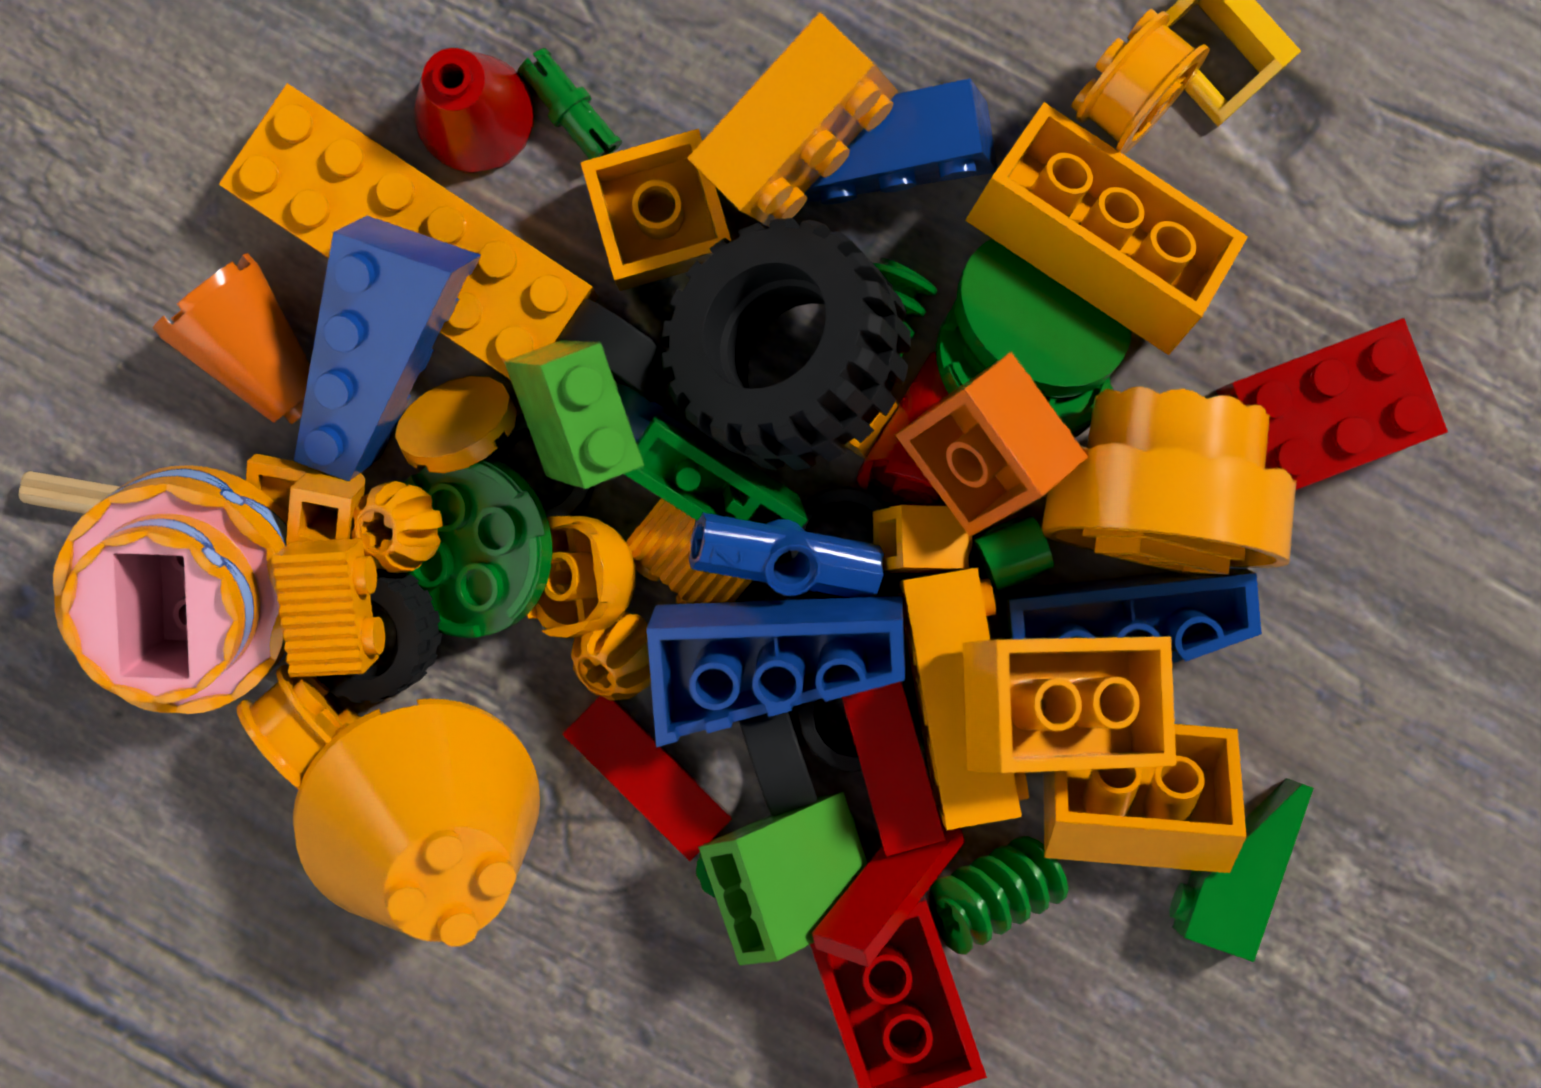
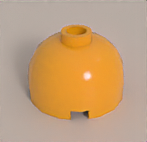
M549 516L547 519L552 537L551 570L543 594L527 617L529 619L537 618L542 626L547 628L541 631L550 637H582L589 632L613 625L630 605L636 587V566L630 547L615 529L598 519L586 516Z

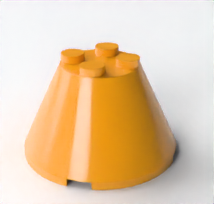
M429 698L416 699L417 705L399 708L383 714L377 709L355 720L338 732L321 749L306 770L295 798L293 810V828L301 864L315 887L326 898L344 910L417 939L444 942L452 947L463 946L471 942L476 937L478 930L489 924L499 914L516 882L539 816L540 789L536 769L531 757L516 734L500 719L476 706L459 701Z

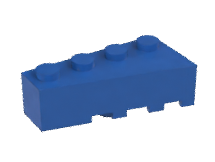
M971 78L895 94L891 99L893 107L887 117L873 130L867 131L863 129L847 146L850 149V153L841 167L826 178L820 175L804 193L807 196L805 203L821 200V203L826 205L839 204L856 199L858 194L877 191L885 193L897 192L921 184L995 173L998 166L986 100Z
M368 215L333 232L294 462L350 481L381 458L398 424V420L401 418L411 398L409 393L419 373L425 370L434 351L432 349L443 324L450 319L459 301L457 296L467 276L473 273L481 256L480 254Z
M1229 567V574H1195L1172 571L1001 590L1005 640L1171 637L1173 664L1181 660L1186 662L1262 634L1257 573L1247 568Z
M903 596L664 604L655 606L647 626L656 747L678 742L679 737L706 730L708 734L730 728L733 722L767 713L768 717L790 712L793 706L823 698L826 702L905 680Z

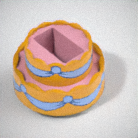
M182 465L159 468L137 476L116 489L92 507L74 525L58 554L54 567L53 589L57 626L81 668L102 688L120 696L136 707L158 713H204L220 708L248 693L287 657V652L284 650L285 640L282 637L283 628L280 625L282 617L279 614L280 604L277 602L276 580L273 577L274 567L271 561L272 556L286 546L288 516L275 501L248 481L225 471L203 466Z

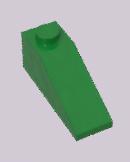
M656 418L652 419L636 442L644 466L624 473L630 479L695 520H699L702 512L763 524L777 519H788L798 523L801 527L808 520L798 494L752 464Z
M1286 778L1245 818L1246 839L1230 873L1191 871L1187 884L1180 883L1171 901L1170 917L1175 919L1172 926L1175 931L1186 939L1252 962L1255 961L1309 804L1313 787Z

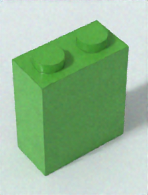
M560 340L504 361L546 477L586 489L644 466L601 342Z
M843 792L819 796L814 803L775 816L769 815L699 846L739 966L776 962L814 943L812 932L868 864L855 828L853 815L849 810Z

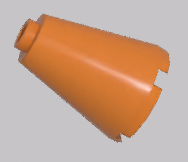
M248 252L242 255L237 266L233 261L180 300L177 305L181 311L170 318L174 324H171L163 315L152 327L162 340L271 422L275 423L284 416L292 425L301 418L310 363L260 266Z

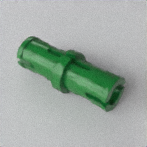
M542 48L533 53L537 60L536 65L545 76H542L530 59L527 58L518 68L517 74L527 82L550 110L548 118L554 126H563L588 159L603 156L604 150L593 137L597 138L609 154L614 153L622 144V140L612 132L589 104L592 98L583 86L575 87L551 57L548 49Z

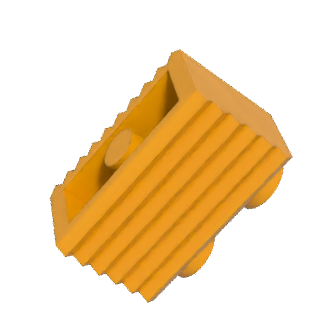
M661 498L626 541L631 549L636 570L649 580L658 581L660 579L663 584L669 586L671 591L678 593L676 596L678 604L735 602L753 580L693 570L689 563L690 539L696 520Z
M361 538L332 539L327 541L309 540L289 543L274 554L271 561L274 567L273 577L276 580L275 589L278 592L277 602L280 604L279 614L282 617L280 625L283 628L282 637L285 640L284 650L287 652L288 674L290 677L364 674L379 658L378 654H382L385 647L384 624L380 617H373L370 594L375 592L377 585V571L373 558L371 556H364Z

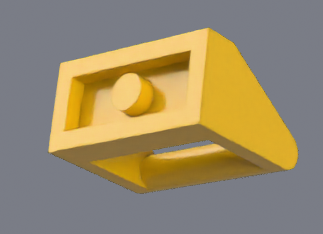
M1178 0L1166 11L1170 15L1167 24L1169 28L1198 4L1259 72L1229 101L1224 98L1200 70L1188 83L1184 90L1217 127L1223 124L1301 52L1256 0Z

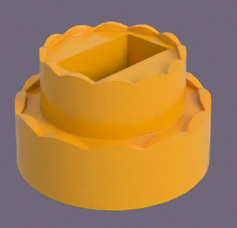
M1141 386L1128 388L1123 392L1105 389L1099 396H1095L1087 448L1081 447L1088 458L1048 491L1041 531L1045 537L1060 543L1179 573L1229 574V567H1281L1290 563L1296 480H1292L1291 475L1285 470L1265 468L1270 415L1266 414L1262 406H1245L1231 396H1216L1206 399L1197 392L1187 389H1172L1160 394L1150 388Z

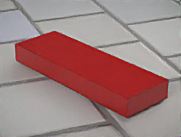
M902 682L842 697L886 857L945 841Z
M600 695L562 733L689 861L700 852L699 846L710 842L732 820L733 816L662 746L656 747V740L616 700H608Z
M941 823L945 841L887 857L882 846L812 932L816 949L869 967L964 844L962 829L947 830Z

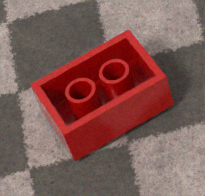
M1404 318L1232 382L1216 390L1218 396H1231L1245 406H1262L1266 414L1270 415L1265 468L1282 469L1288 472L1292 480H1296L1295 490L1448 433Z
M924 896L869 967L817 950L815 943L810 944L859 1088H958L987 1078Z

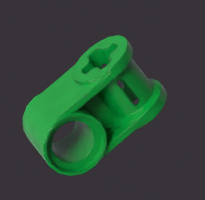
M1033 516L1022 519L1016 517L972 536V545L975 546L982 567L991 581L993 593L1021 583L1054 566L1047 540Z

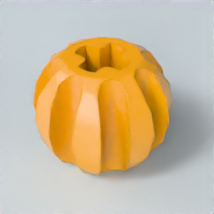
M398 481L379 484L371 488L369 494L362 496L356 504L353 514L354 528L351 531L350 538L362 539L364 556H371L373 558L376 569H385L387 572L397 574L413 571L422 566L423 561L432 558L441 544L438 536V528L443 527L441 512L433 510L432 497L418 486H407L405 483Z
M625 611L613 625L589 632L582 637H574L571 647V658L574 662L573 671L576 677L594 695H601L608 700L630 699L651 685L647 640L648 624L645 619L638 614H630Z

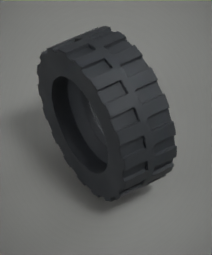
M376 569L377 585L375 592L370 594L371 604L383 609L392 619L396 629L395 647L387 658L376 661L364 674L315 676L330 689V693L337 697H347L350 702L355 703L370 701V704L381 702L420 681L427 674V668L434 665L438 656L436 654L437 646L441 644L442 636L438 628V623L441 622L438 610H434L431 603L433 599L427 590L424 591L419 586V581L411 574H397L387 572L385 569Z

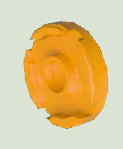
M468 376L447 381L425 392L410 404L398 420L395 438L409 465L416 469L418 465H425L428 472L448 473L470 467L490 456L498 448L495 440L504 431L508 437L515 427L517 411L502 383L490 377Z

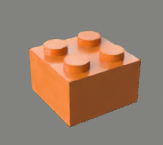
M1012 352L943 397L895 435L969 536L1043 497L1088 458L1068 427L1056 414Z

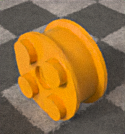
M1152 8L1149 9L1129 33L1127 38L1130 41L1128 43L1124 42L1121 38H1117L1103 53L1095 66L1102 75L1098 80L1095 78L1090 80L1071 104V108L1077 112L1076 119L1080 123H1085L1089 119L1094 121L1118 141L1116 150L1122 154H1126L1166 113L1198 72L1210 51V48L1205 44L1196 49L1170 29L1167 26L1170 15L1165 11L1157 13Z
M282 665L276 671L277 683L255 702L248 699L242 700L237 705L236 710L242 726L257 748L299 790L306 770L321 749L338 732L361 717L350 707L342 711L327 695L330 689L315 676L290 677L288 674L289 665Z

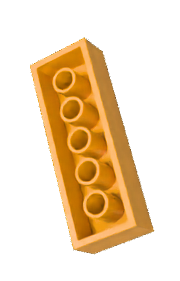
M286 83L219 182L221 187L328 259L333 232L367 215L480 254L481 256L473 273L467 276L457 296L459 301L450 319L443 324L439 333L510 381L511 379L504 361L560 341L559 336L585 299L596 302L598 299V295L590 284L288 83Z

